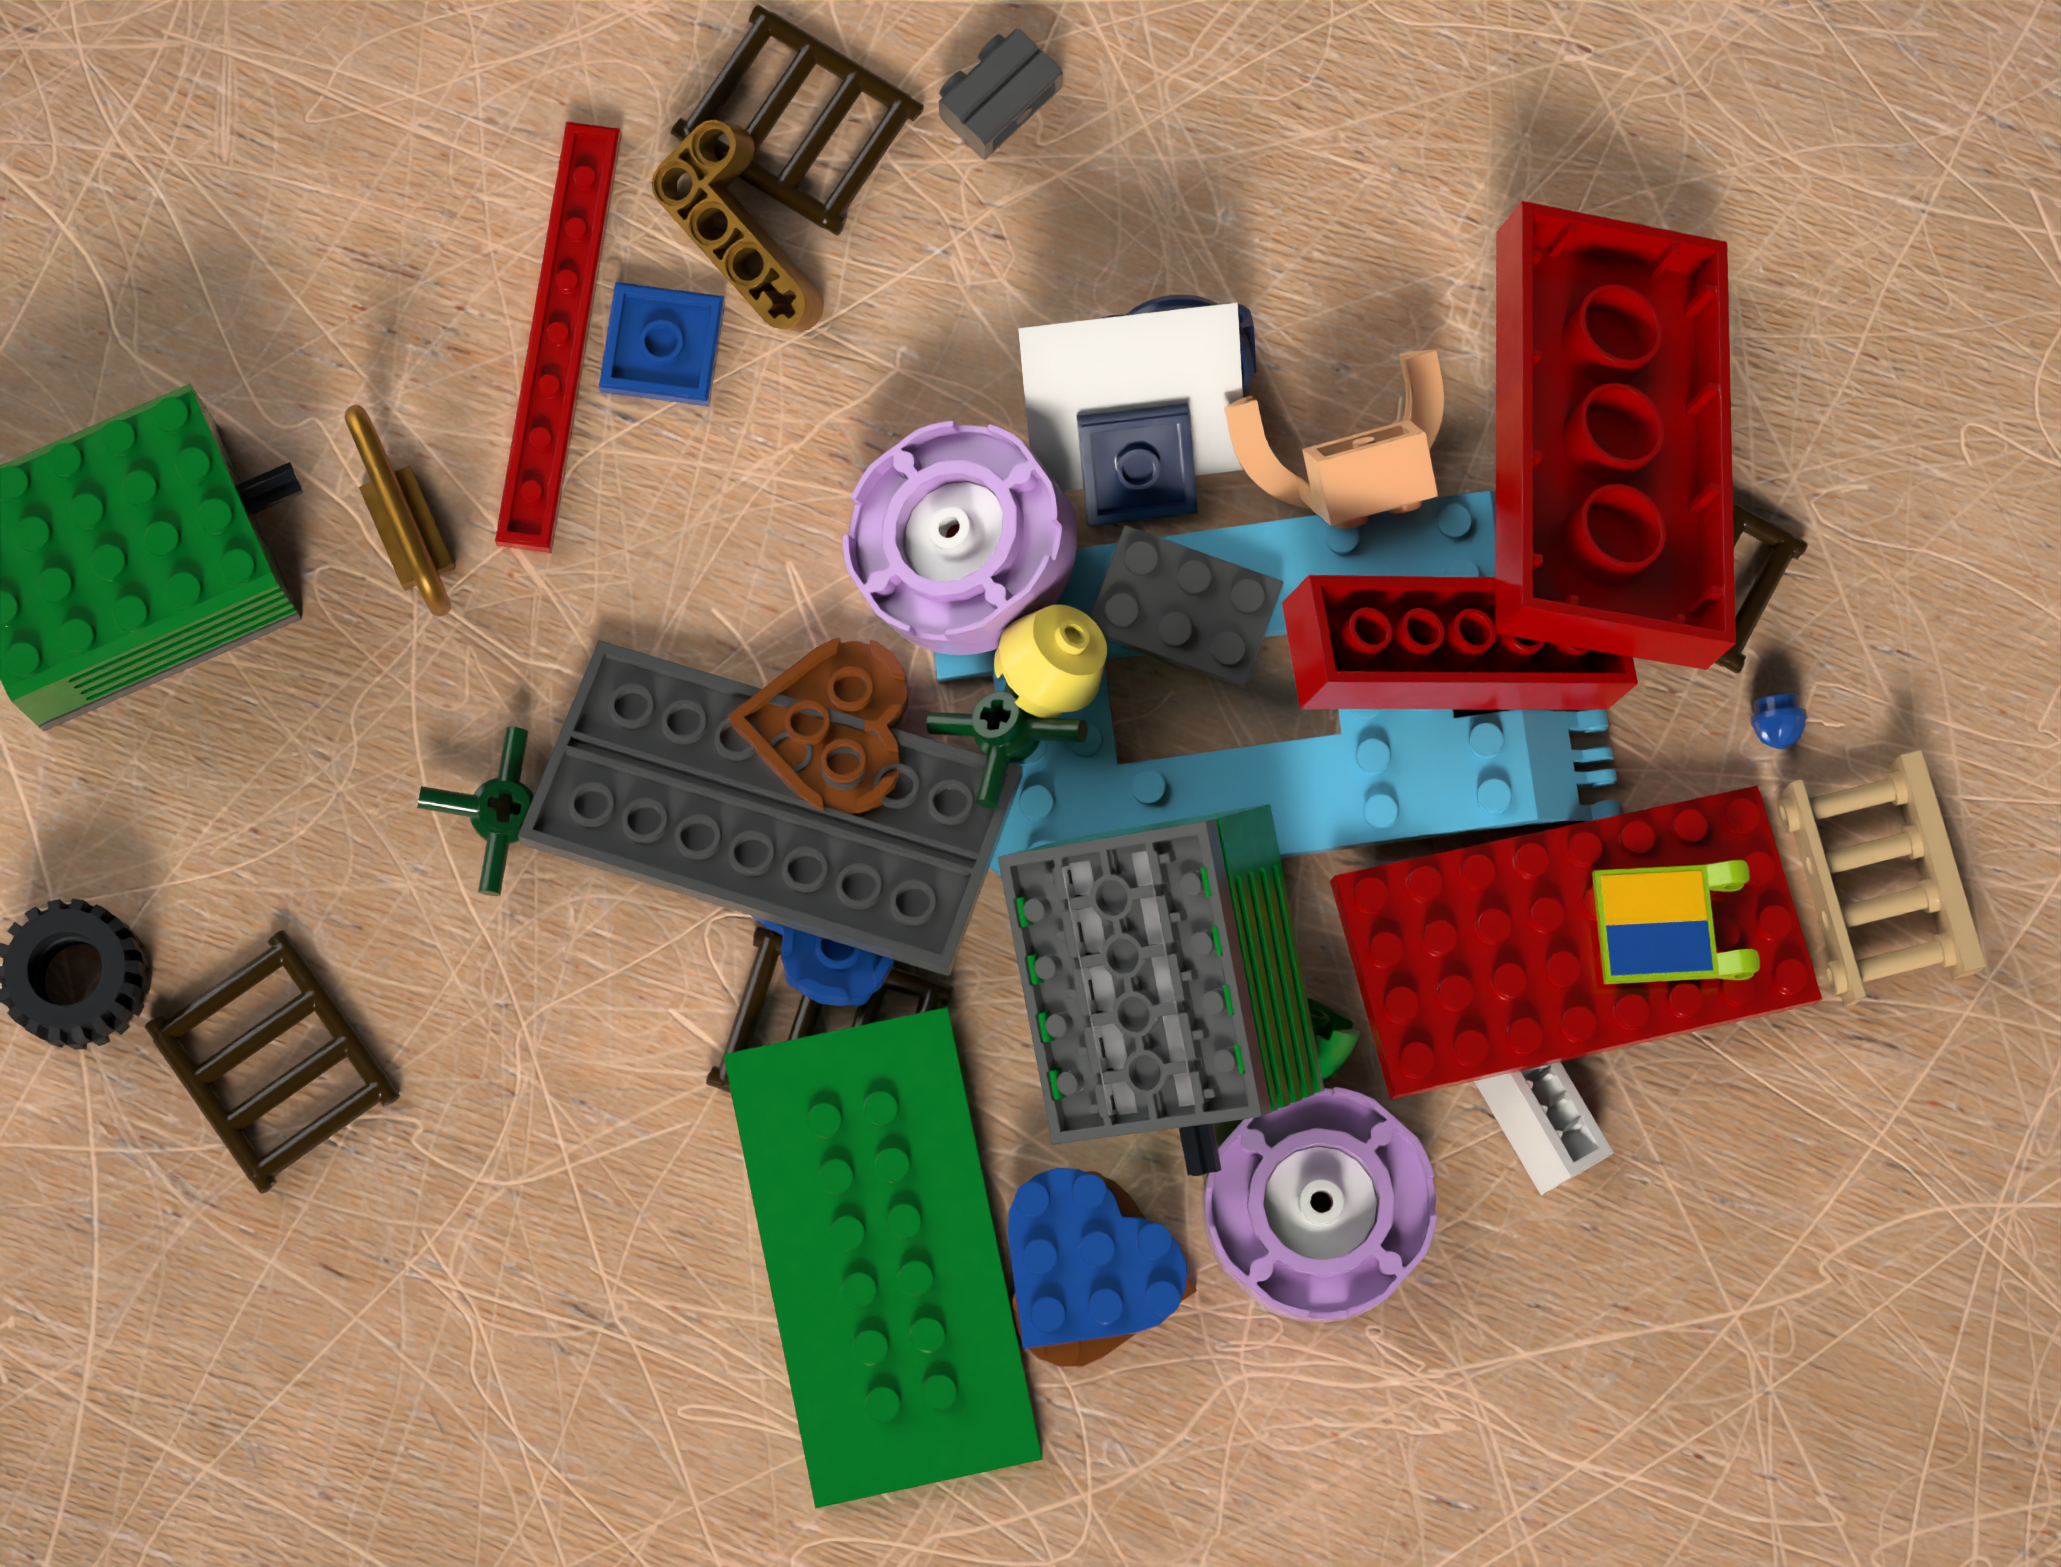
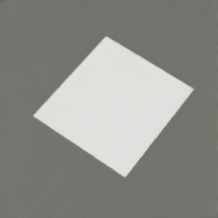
M1238 302L1018 328L1029 449L1044 464L1062 491L1083 489L1076 416L1186 403L1190 412L1195 476L1244 470L1234 452L1224 407L1243 398Z

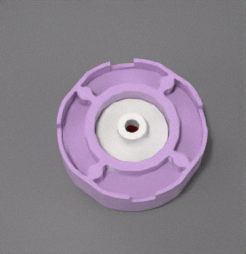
M953 420L919 428L870 464L861 476L850 498L856 505L850 521L849 534H843L842 541L847 572L874 612L899 635L921 648L947 655H972L995 650L999 646L1004 629L1009 624L1025 615L1055 605L1072 573L1077 549V526L1072 504L1044 464L1021 439L1000 427L988 424V428L981 426H959Z
M1333 1087V1089L1324 1088V1091L1320 1093H1314L1313 1096L1302 1098L1303 1100L1290 1103L1291 1105L1284 1108H1278L1277 1111L1265 1116L1244 1119L1218 1148L1222 1170L1208 1173L1203 1195L1205 1232L1214 1258L1221 1270L1265 1310L1281 1317L1303 1322L1325 1323L1340 1321L1363 1314L1383 1303L1426 1255L1433 1238L1437 1219L1436 1194L1433 1181L1434 1173L1426 1151L1419 1139L1375 1099L1359 1092ZM1321 1197L1325 1199L1328 1204V1211L1324 1213L1315 1211L1310 1203L1311 1198Z

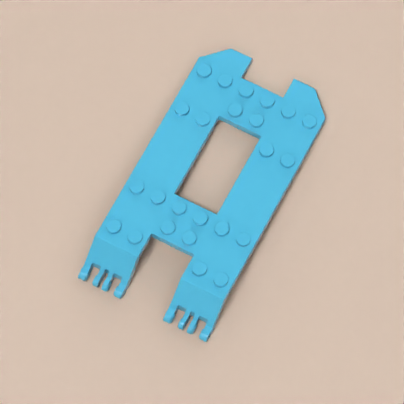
M1489 490L1422 500L1421 507L1416 510L1399 514L1390 513L1388 510L1369 515V520L1363 525L1346 529L1337 528L1335 525L1330 526L1319 515L1160 538L1284 581L1264 638L1287 635L1282 602L1308 575L1495 577L1496 491ZM1118 543L1076 549L1072 573L1055 605L1060 604L1074 607L1090 617ZM1106 641V660L1144 655L1143 653ZM997 649L972 655H947L934 652L939 683L993 676L995 692H1004L1007 681L1003 674L999 678L995 674L994 657ZM1105 664L1100 688L1095 699L1083 709L1074 712H1062L1057 717L1060 719L1085 720L1088 727L1086 740L1084 742L1040 740L1037 749L1028 758L1018 762H1009L1022 766L1023 777L989 868L1001 877L998 862L999 856L1085 835L1267 804L1271 805L1280 858L1522 825L1569 826L1621 815V803L1617 800L1601 801L1593 805H1580L1577 789L1606 788L1615 785L1617 782L1615 769L1589 772L1574 771V767L1613 761V749L1609 745L1590 747L1587 750H1571L1569 734H1595L1606 731L1609 727L1607 710L1579 712L1509 710L1454 718L1453 709H1338L1341 734L1118 764Z

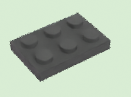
M1124 525L1090 618L1099 626L1106 641L1245 690L1284 581Z

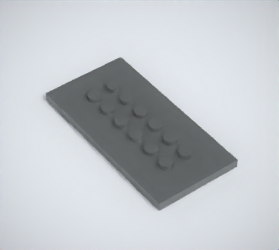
M598 640L518 834L521 845L950 977L1023 777L1022 766L1012 763L1008 764L998 807L996 809H987L975 803L987 756L888 727L898 743L900 763H893L883 767L875 777L874 788L887 772L900 770V776L893 793L889 797L885 796L882 799V806L861 817L824 807V811L818 810L807 801L798 799L757 755L752 744L749 746L731 726L728 715L758 693L761 688ZM777 694L768 703L789 709L793 704L801 700ZM806 708L799 711L824 719L821 713L814 709ZM826 708L829 713L830 722L864 731L865 719ZM746 718L759 733L757 725L750 718ZM867 731V733L878 736L875 731ZM787 732L780 733L771 740L769 745L774 749L780 740L790 737ZM805 744L807 754L804 761L795 767H791L796 773L806 768L810 763L813 754L811 744ZM848 747L835 749L827 759L828 764L829 760L835 755L849 754L854 756L860 764L859 754ZM821 766V775L824 781L829 786L839 790L851 789L857 786L863 780L866 773L865 768V771L857 780L850 783H837L830 780L824 774Z

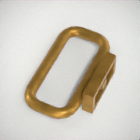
M352 405L345 411V421L371 479V482L360 486L359 489L404 591L417 586L430 612L438 617L445 616L451 609V602L440 575L454 570L455 566L410 465L394 472L368 413L360 405Z

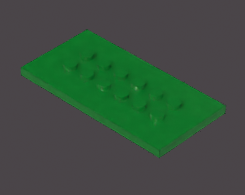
M948 1007L723 1054L815 1509L1042 1460Z

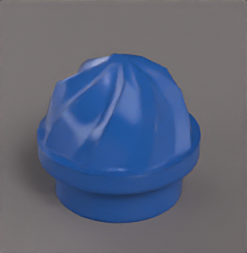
M1773 695L1760 698L1754 702L1755 715L1750 718L1751 726L1763 744L1776 749H1786L1801 738L1807 719L1806 709L1800 708L1798 695Z

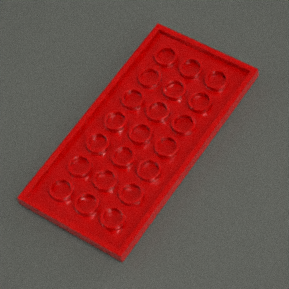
M1758 785L1335 875L1330 880L1390 1100L1815 1005L1822 1000ZM1732 860H1744L1747 862L1750 878L1742 889L1733 892L1709 891L1716 952L1722 953L1741 949L1756 950L1759 955L1760 968L1759 971L1754 973L1753 977L1747 980L1716 978L1604 984L1592 878L1594 870L1708 865Z

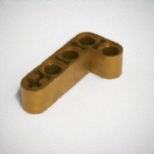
M717 120L704 121L658 166L653 174L651 183L654 196L766 323L774 328L784 330H809L822 317L824 308L822 296L817 288L727 189L753 159L755 148L751 135L747 130L738 125ZM726 133L729 138L730 148L726 157L719 161L715 156V142L719 136ZM688 172L692 180V188L688 196L681 199L677 192V183L681 175ZM724 212L728 222L727 231L721 238L717 239L712 230L713 220L717 214ZM758 251L763 258L764 266L761 274L757 278L752 279L748 273L747 265L752 254ZM776 289L779 293L769 291ZM782 294L796 296L792 302V307L796 311L794 315L786 314L791 305Z

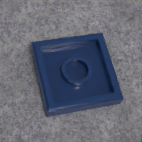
M1187 403L1076 416L1085 513L1088 526L1198 513L1190 412Z

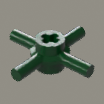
M1006 682L1004 692H994L982 698L976 705L973 714L930 712L927 717L926 727L929 734L971 736L975 738L978 747L987 755L975 803L987 809H996L1009 762H1018L1028 758L1037 749L1040 740L1084 742L1088 733L1086 721L1080 719L1041 718L1032 715L1014 703L1019 696Z
M518 727L506 728L498 778L483 783L475 791L474 795L421 786L417 808L470 817L471 824L476 833L487 841L478 892L489 896L501 895L509 845L519 842L518 834L534 798L531 790L520 782L528 731ZM498 801L510 802V811L514 814H510L509 822H500L496 820V811L489 809V807L497 809Z

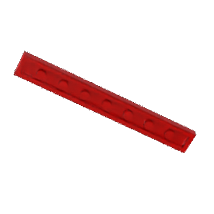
M566 121L495 537L497 546L552 553L622 137L621 130L618 128Z

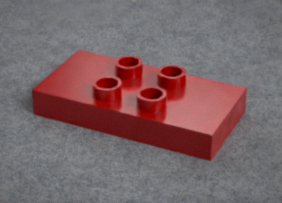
M1521 201L1496 232L1495 634L1707 670L1736 644L1728 244L1726 241Z

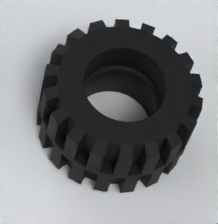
M58 899L48 901V909L45 911H41L37 907L30 909L25 913L29 919L28 922L23 926L14 922L7 932L14 936L10 944L0 943V957L3 958V964L0 966V983L2 984L0 1002L9 1008L8 1015L16 1023L24 1027L26 1031L51 1045L61 1048L63 1045H68L74 1050L87 1049V1043L93 1042L101 1046L111 1042L108 1035L114 1031L122 1035L130 1028L125 1022L133 1013L139 1017L145 1006L139 1002L142 993L149 994L151 982L145 978V971L151 970L149 958L142 953L141 949L144 946L138 936L130 930V927L107 909L97 904L91 906L85 900L72 899L71 904H65ZM77 944L92 945L99 951L102 961V974L95 990L84 1000L72 1005L62 1006L53 1003L48 998L45 989V974L51 960L60 951L69 946Z

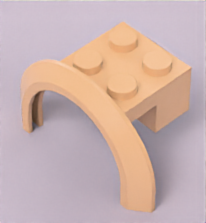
M1437 350L1411 351L1399 354L1406 392L1405 412L1401 422L1302 449L1308 477L1289 470L1275 457L1264 434L1258 402L1256 399L1253 400L1252 395L1240 398L1224 407L1230 439L1240 465L1246 474L1268 494L1288 504L1312 509L1330 526L1335 525L1341 529L1363 525L1369 520V515L1388 510L1390 513L1399 514L1418 509L1422 505V500L1438 496L1429 453L1439 432L1444 411V388Z

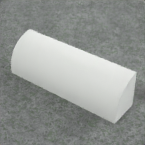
M1561 1062L1474 1081L1541 1196L1614 1153Z

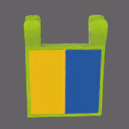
M1732 860L1708 865L1593 871L1592 878L1604 984L1716 978L1747 980L1753 977L1755 972L1759 971V955L1754 949L1716 952L1709 890L1733 892L1742 889L1750 878L1748 864L1744 860Z

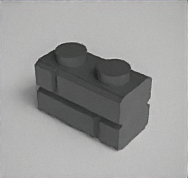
M1017 28L1006 38L1001 34L993 37L978 55V59L981 62L967 75L963 71L956 72L946 81L939 92V95L942 97L939 100V116L942 121L959 137H962L965 143L984 160L996 151L1062 88L1063 72L1061 68L1047 54L1040 51L1037 45L1023 31Z

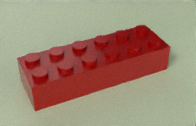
M1308 575L1282 602L1300 709L1608 710L1638 684L1633 657L1495 634V577Z

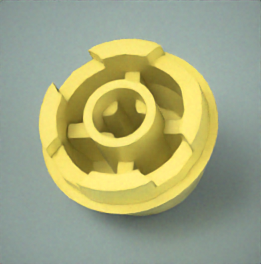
M1051 605L1015 620L1004 629L999 646L995 652V674L997 678L1002 674L1004 675L1008 685L1019 696L1014 703L1021 709L1041 718H1057L1062 712H1074L1083 709L1095 699L1100 688L1105 666L1107 644L1099 626L1087 614L1071 606Z

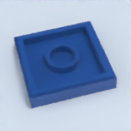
M615 282L599 381L600 392L709 407L725 308L724 296Z

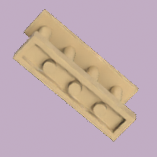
M1922 749L1900 754L1889 765L1891 772L1886 774L1885 780L1808 799L1803 779L1792 781L1783 790L1782 795L1784 799L1778 802L1780 819L1787 833L1794 832L1831 961L1825 964L1828 984L1834 995L1841 994L1844 1007L1855 1005L1866 997L1862 982L1938 963L1943 968L1949 967L1952 980L1974 975L1986 967ZM1890 801L1895 806L1901 805L1907 825L1902 828V833L1824 852L1815 820ZM1908 855L1911 860L1917 858L1923 879L1918 881V887L1844 906L1839 905L1831 874ZM1924 909L1927 914L1933 913L1939 933L1934 935V941L1855 960L1846 928Z

